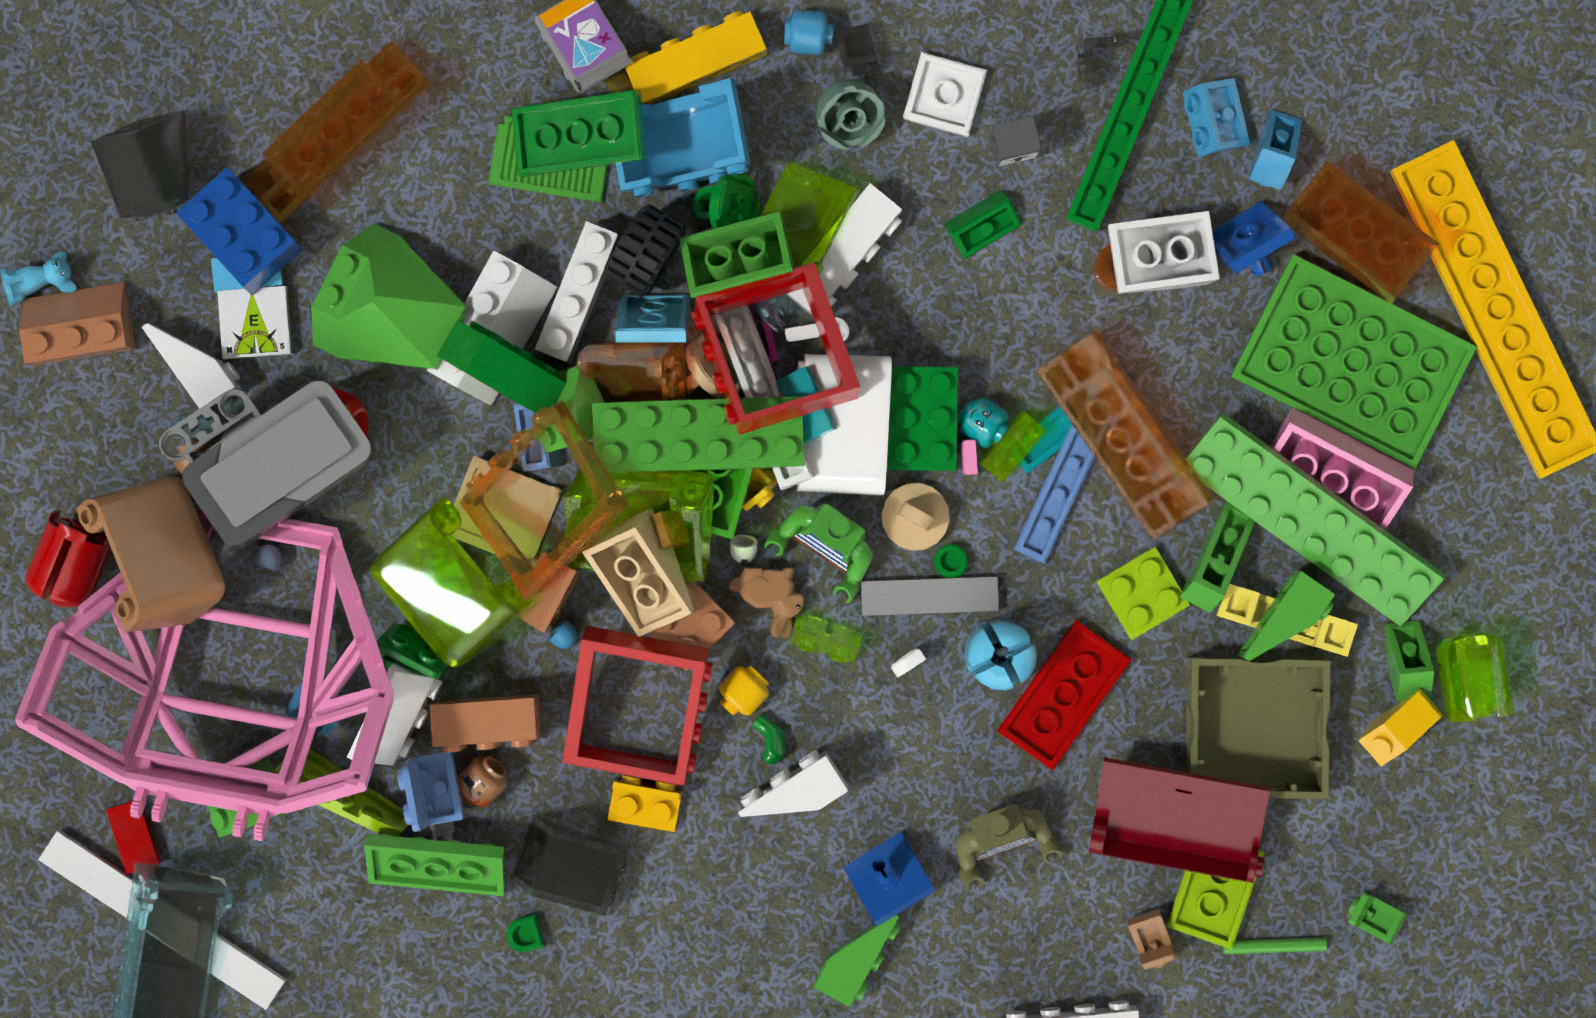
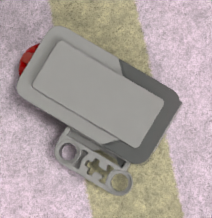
M313 381L263 415L258 412L243 391L230 389L165 431L159 440V448L163 456L172 462L186 460L189 463L183 471V482L231 551L232 549H241L248 546L304 508V506H307L360 470L367 463L371 452V445L368 440L369 414L354 394L331 387L323 381ZM232 397L240 398L245 404L244 410L238 415H231L225 411V403ZM200 418H204L206 421L213 419L215 421L211 425L213 431L207 434L203 430L194 435L195 439L199 442L193 445L189 435L183 429L189 426L192 433L199 428L198 420ZM174 436L182 437L186 441L185 450L178 455H173L166 450L167 441ZM222 436L221 441L203 453H198L199 450Z

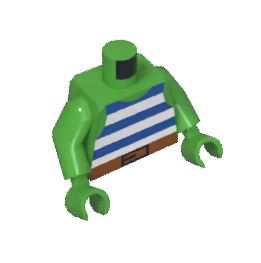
M824 503L817 507L807 505L796 507L780 525V529L771 531L764 547L766 548L770 543L778 545L779 548L775 556H780L789 542V537L794 538L846 573L847 577H844L834 589V595L837 596L841 590H844L849 596L846 603H850L860 590L859 582L868 569L873 556L872 550L867 542H865L866 531L828 504Z

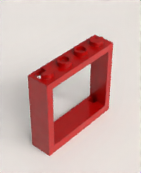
M814 262L793 268L792 272L695 297V310L690 312L695 330H702L705 342L701 344L707 363L713 361L717 372L713 374L718 394L724 393L728 403L724 405L729 425L735 424L739 435L858 399L860 384ZM803 289L838 387L745 415L710 316Z
M587 625L581 640L562 763L684 786L687 773L694 774L697 754L691 753L693 743L699 744L703 724L696 723L698 712H705L708 693L702 692L703 681L710 683L713 663L707 662L709 648L646 636L638 637L635 634ZM596 652L693 670L678 762L582 744Z

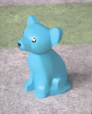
M64 251L56 253L43 266H26L10 271L6 268L0 269L9 307L13 308L14 304L23 301L25 297L35 293L48 283L57 286L62 292L74 293L77 288L70 280L71 268L66 262L67 253Z

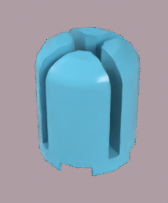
M993 619L981 623L972 630L966 641L964 658L968 670L981 684L991 689L1006 691L1013 689V684L1017 681L1023 684L1030 678L1036 667L1037 651L1035 644L1030 642V635L1022 627L1008 620ZM996 643L1000 644V648L1006 646L1008 649V653L1004 654L1006 660L998 663L997 659L995 662L990 659L993 657L995 651L993 645Z

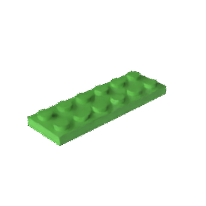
M802 396L740 398L746 415L801 398ZM726 399L592 403L595 474L804 467L803 417H796L739 435L735 424L729 425L724 411V405L728 404Z

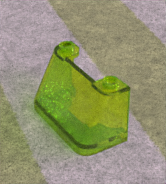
M594 462L584 465L578 471L563 496L570 567L594 571L582 553L599 532L651 508L654 514L660 511H677L682 515V521L685 523L691 543L684 547L674 548L684 581L704 582L709 571L714 503V479L711 475L694 471L595 474Z
M445 497L433 504L373 561L370 569L375 581L436 655L445 664L451 667H459L495 645L534 602L522 587L514 582L504 581L496 586L491 583L452 536L461 526L462 520L458 510Z

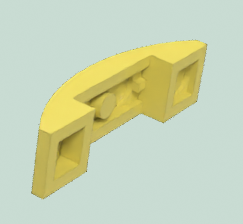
M1229 584L1226 594L1220 602L1216 616L1255 628L1275 598ZM1328 615L1324 620L1321 621L1319 619L1316 624L1289 639L1348 657L1358 624Z

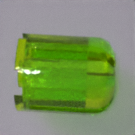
M1488 631L1461 633L1449 636L1437 645L1436 657L1445 720L1450 719V722L1477 721V718L1493 716L1495 711L1498 713V718L1515 713L1506 647L1500 636Z

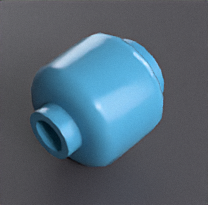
M795 10L791 18L786 17L784 45H789L791 52L794 54L821 55L825 50V44L832 45L834 24L827 23V16L822 11Z

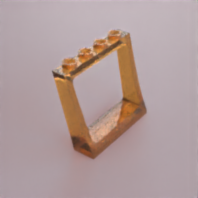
M563 401L553 404L549 409L547 406H544L538 410L530 419L534 425L528 431L525 428L521 429L509 440L513 447L507 453L500 451L489 460L487 464L491 469L485 475L481 472L473 477L466 485L470 491L459 501L506 569L525 601L542 592L629 505ZM554 424L595 495L597 504L533 568L487 508L483 498Z

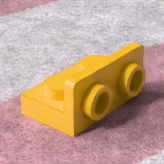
M622 774L621 780L615 779L613 781V792L608 814L609 821L675 832L682 791L675 789L676 784L656 781L655 786L642 783L643 778Z

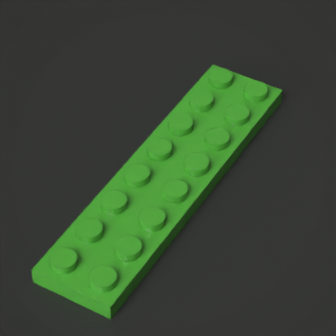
M1223 412L1181 461L1180 467L1400 627L1444 580V572Z

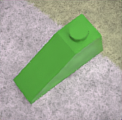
M1228 501L1225 502L1180 595V598L1209 613L1225 596L1255 523L1254 520Z
M1293 571L1236 656L1250 661L1316 624L1319 619L1321 621L1324 620L1333 608L1334 604L1331 600L1335 594L1302 571Z

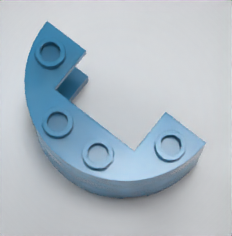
M729 78L699 86V93L652 105L642 103L647 160L616 164L620 191L633 192L634 197L650 196L655 194L654 190L677 186L679 192L691 191L699 188L698 182L709 180L710 184H715L726 173L728 175H735L747 172V167L751 165L736 81Z

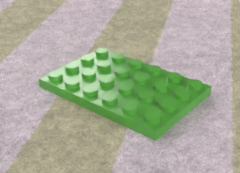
M1293 254L1290 256L1230 378L1291 409L1293 407L1414 470L1432 438L1477 346Z

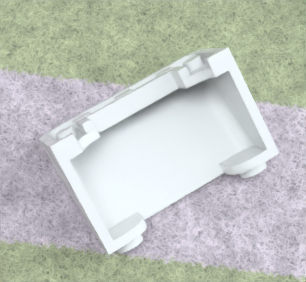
M805 354L804 361L797 362V370L804 366L810 367L820 392L838 387L826 354ZM849 355L860 384L858 399L827 408L836 430L808 444H804V453L814 478L797 484V491L884 495L892 373L891 356Z

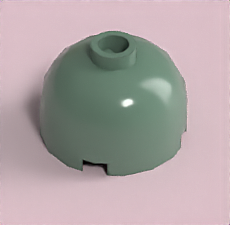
M842 79L832 83L823 91L817 101L816 120L823 138L830 145L842 150H850L848 146L859 144L860 147H863L879 136L885 126V108L880 96L868 83L858 79Z

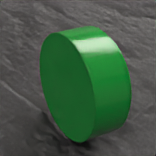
M947 544L936 551L933 563L936 571L941 576L956 578L965 572L968 565V557L960 546Z

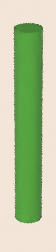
M1325 937L1235 940L1232 950L1223 946L1222 949L1223 955L1326 951L1327 942Z

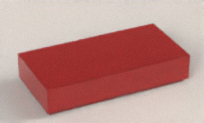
M132 801L106 809L126 875L162 863L145 809L140 818L130 816Z

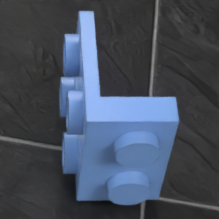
M440 752L413 757L401 763V769L397 770V780L400 790H405L408 804L403 805L404 818L407 825H412L413 832L421 831L429 825L465 818L453 752Z

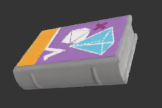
M562 0L535 17V24L541 32L542 39L549 45L564 70L566 79L570 80L574 89L579 93H583L633 63L596 0Z

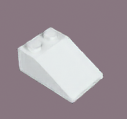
M1209 211L1108 225L1118 294L1208 285L1220 279Z

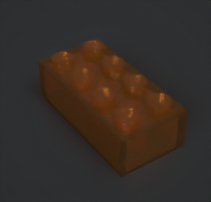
M1329 161L1325 162L1283 217V221L1291 230L1391 304L1439 244Z

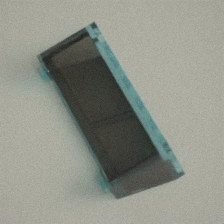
M135 862L112 1018H204L219 919L224 916L226 910L231 909L233 902V891L229 889L224 878L155 864Z

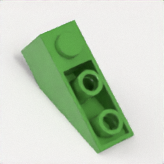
M899 914L878 927L875 923L871 924L831 951L814 981V988L848 1007L852 1005L854 999L860 1002L869 983L865 982L869 971L873 970L876 972L885 956V953L881 952L882 947L887 939L891 942L894 940L901 927V923L897 921Z

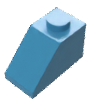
M1270 109L1252 161L1249 180L1255 181L1264 187L1282 190L1296 159L1302 119Z

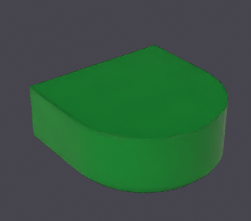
M536 913L517 918L509 925L506 931V939L513 950L525 953L545 947Z

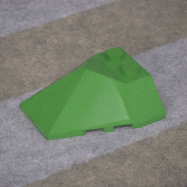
M373 223L341 246L311 306L313 345L342 360H360L377 364L388 363L438 370L442 359L437 357V354L457 320L462 322L468 307L429 268L424 259L416 254L403 237Z

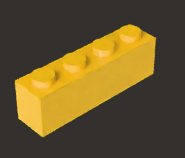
M742 11L733 12L724 17V23L713 28L710 24L701 26L692 31V37L681 42L679 38H674L663 43L660 46L662 50L651 55L645 51L631 57L633 63L626 66L625 69L634 90L641 92V103L655 104L766 56V46L751 12L745 14Z

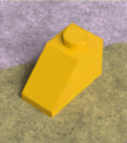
M1418 689L1371 721L1358 741L1377 763L1383 766L1406 751L1443 714L1421 689Z

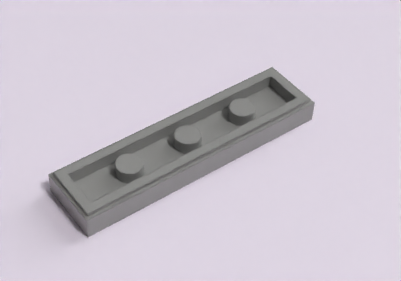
M998 577L861 581L862 616L999 611Z

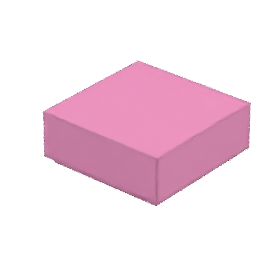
M963 440L960 443L962 474L977 475L976 440Z

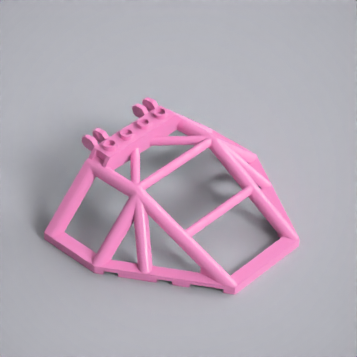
M199 508L196 512L209 541L212 530L216 531V529L201 508ZM286 519L259 537V539L320 549L310 625L211 607L199 617L205 620L309 638L298 718L165 694L185 625L161 628L154 656L152 657L142 631L125 633L116 615L115 608L118 598L127 590L120 572L78 606L79 611L64 623L60 620L50 629L16 715L15 721L17 726L136 791L130 809L131 817L140 818L142 816L147 794L156 796L151 811L152 821L156 822L163 820L168 805V798L237 811L232 828V835L236 837H242L245 832L249 813L259 815L254 827V840L263 841L269 827L270 817L273 818L280 813H290L366 791L392 708L394 693L337 527ZM338 589L354 639L325 679L336 591ZM110 611L131 662L86 638L81 633ZM68 653L141 695L121 753L116 752L46 712ZM362 661L371 688L337 697ZM169 709L273 727L286 731L225 764L200 759ZM366 712L349 769L299 783L316 728ZM156 717L181 756L145 749ZM288 745L279 774L247 768Z

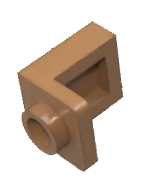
M1160 909L1127 919L1128 927L1144 970L1161 968L1176 959L1173 943Z

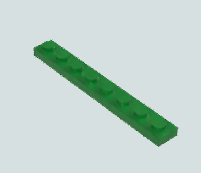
M1155 0L1065 218L1066 221L1095 233L1098 232L1193 0Z

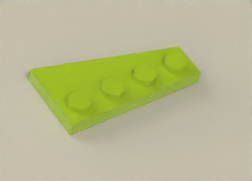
M310 749L299 783L343 770ZM283 761L273 770L272 773H280ZM367 787L366 791L318 804L379 834L385 833L400 837L409 826L405 822L403 809L370 787Z

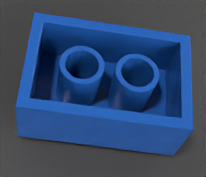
M228 167L175 212L251 295L303 251Z

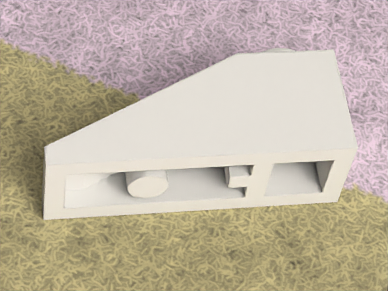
M147 323L142 327L199 409L225 391L242 389L237 383L240 376L229 362L224 364L221 360L157 326Z

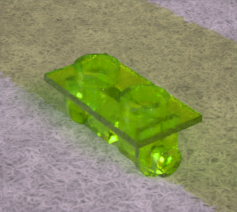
M1022 411L1019 416L1015 414V418L1008 425L1011 428L998 443L995 442L985 454L981 455L983 459L979 464L1002 483L1046 432V429L1025 411Z
M805 614L804 617L797 616L790 643L796 644L795 646L805 652L818 651L827 654L830 659L839 663H847L848 661L854 663L863 637L857 634V630L834 624L832 633L827 634L825 629L828 621Z

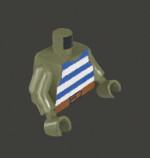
M1013 804L973 818L968 822L964 832L957 836L955 842L961 867L958 875L966 891H969L968 884L973 880H977L980 887L983 885L984 881L977 869L976 862L1031 842H1039L1044 862L1049 863L1048 854L1058 853L1059 857L1062 858L1059 840L1057 837L1052 836V832L1041 811L1036 808L1025 809V807L1019 804Z

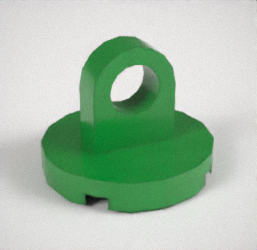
M726 173L722 175L714 186L704 187L697 192L693 200L694 214L698 218L710 222L713 229L758 217L760 201L758 194H754L752 186L756 187L753 179L744 173L728 175ZM710 199L709 212H706V204Z

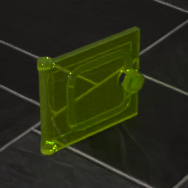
M788 161L761 216L780 211L788 233L794 266L799 267L814 262L818 273L821 274L823 270L822 262L859 190L856 187ZM819 190L822 191V192L817 193V194L812 193V192H816V191H819Z

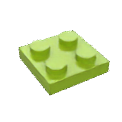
M1155 546L1095 581L1130 640L1135 639L1190 606L1188 601L1180 598L1182 590Z

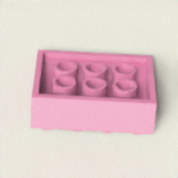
M1293 407L1270 445L1279 454L1384 530H1386L1413 488L1414 470Z

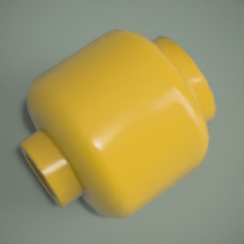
M749 665L747 668L737 666L719 685V691L723 696L720 703L733 716L738 711L743 715L750 716L769 697L767 686L770 683L753 666Z

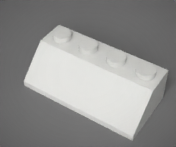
M493 251L465 301L468 310L462 323L469 326L474 321L505 338L511 344L524 349L558 287L518 263ZM442 360L438 370H427L491 406L499 392Z

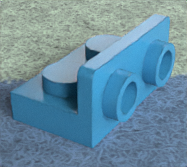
M1235 78L1201 83L1183 92L1184 107L1189 117L1192 141L1196 147L1198 157L1250 145Z

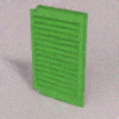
M505 115V124H498L488 185L599 203L603 202L609 165L527 177L518 176L513 118L510 115Z

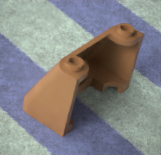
M164 477L85 500L76 508L79 521L87 532L99 533L103 530L105 531L126 584L127 590L120 595L115 608L116 615L125 633L191 624L223 597L225 583L189 492L183 480L179 477Z

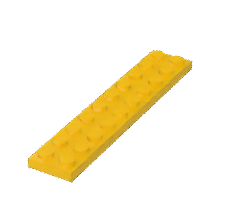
M1452 140L1390 170V174L1473 345L1477 346L1476 352L1537 478L1546 477L1596 453L1595 430L1455 141Z

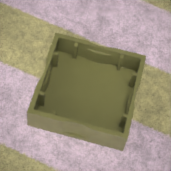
M1187 657L1185 772L1271 787L1270 796L1277 798L1329 799V747L1326 726L1330 711L1331 661L1308 658H1254L1247 661L1238 657Z

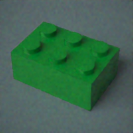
M457 320L437 354V357L544 419L566 384L555 377L558 370L536 359L530 353L511 344L505 338L474 321L468 326Z
M892 366L887 471H956L958 367Z

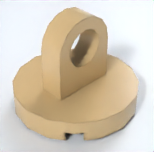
M700 335L686 347L685 357L692 374L677 384L676 387L683 397L702 387L713 397L726 399L724 393L718 394L713 374L717 372L713 361L707 363L701 344L705 342L703 335ZM720 342L738 393L742 386L727 347L724 343Z
M922 483L905 484L895 489L885 500L881 512L882 525L888 538L899 547L911 551L925 550L937 544L946 533L950 521L949 507L943 496L933 487Z

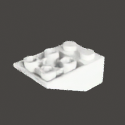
M814 750L799 760L800 767L790 773L786 768L770 779L769 783L771 786L761 791L759 787H756L741 797L742 800L740 802L742 804L739 806L738 814L740 817L820 810L848 792V785L827 752L824 751L819 754L817 750Z

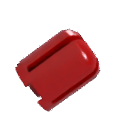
M61 510L52 511L27 570L25 575L26 585L36 596L43 600L47 599L48 595H51V604L60 607H78L93 595L111 552V546L104 530L99 533H89L80 523L79 517L78 519L59 517Z

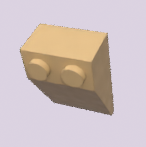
M651 508L599 532L582 551L638 637L690 615L694 611L674 548L662 549L651 520V515L654 514Z

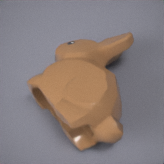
M743 567L740 575L732 578L729 582V589L733 592H738L742 599L754 608L772 609L774 617L770 629L771 635L775 638L780 636L783 638L789 637L792 630L791 618L799 614L805 603V596L802 593L794 592V568L783 567L777 570Z

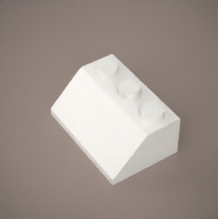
M398 660L387 671V676L394 693V701L375 764L393 766L400 757L407 758L415 743V740L410 737L415 728L420 730L428 716L429 711L424 708L429 698L432 700L436 698L443 684L442 681L438 680L440 674L437 678H430ZM361 728L347 755V758L351 760L353 758V754L357 745Z

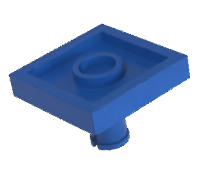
M1262 201L1212 230L1216 255L1235 274L1250 266L1253 275H1264L1265 272L1261 265L1264 264L1268 272L1273 266L1268 254L1295 239L1291 228Z
M899 832L843 867L877 927L936 891L902 832Z

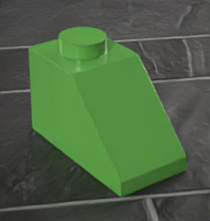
M1419 620L1405 622L1401 627L1396 623L1385 624L1389 677L1396 701L1404 700L1418 689H1421L1431 699L1434 668Z

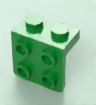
M395 622L376 641L384 666L387 668L398 660L430 678H437L440 674L438 679L440 681L443 680L455 655L442 642L432 639L428 640L418 635L413 627Z

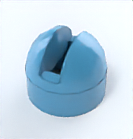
M564 619L552 632L548 640L558 648H571L578 639L577 630L573 624Z

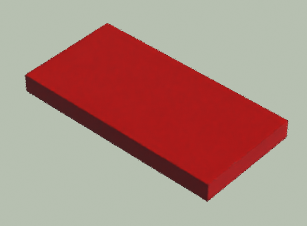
M1075 619L996 731L1053 771L1132 659Z

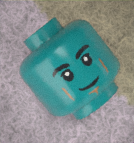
M984 397L976 401L971 399L965 405L958 418V423L961 424V434L969 440H976V444L983 448H989L995 442L1002 444L1011 429L1007 425L1009 419L1008 412Z

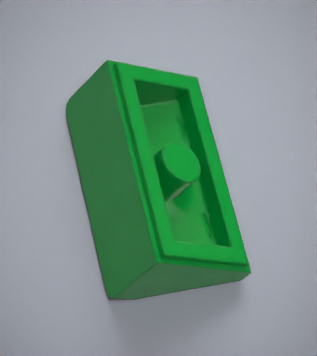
M1002 190L997 191L943 224L963 259L968 258L1022 225L1011 201Z

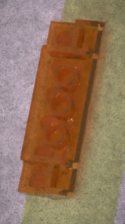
M391 41L367 64L361 60L262 152L266 159L242 180L243 183L258 198V201L275 220L282 225L429 88L432 83Z
M1097 330L1078 342L1076 341L1036 370L1043 383L1151 539L1178 525L1184 518L1212 502L1213 498Z

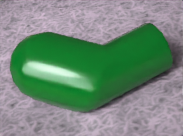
M761 713L751 726L765 737V751L762 753L763 760L767 764L775 765L783 760L786 754L785 733Z

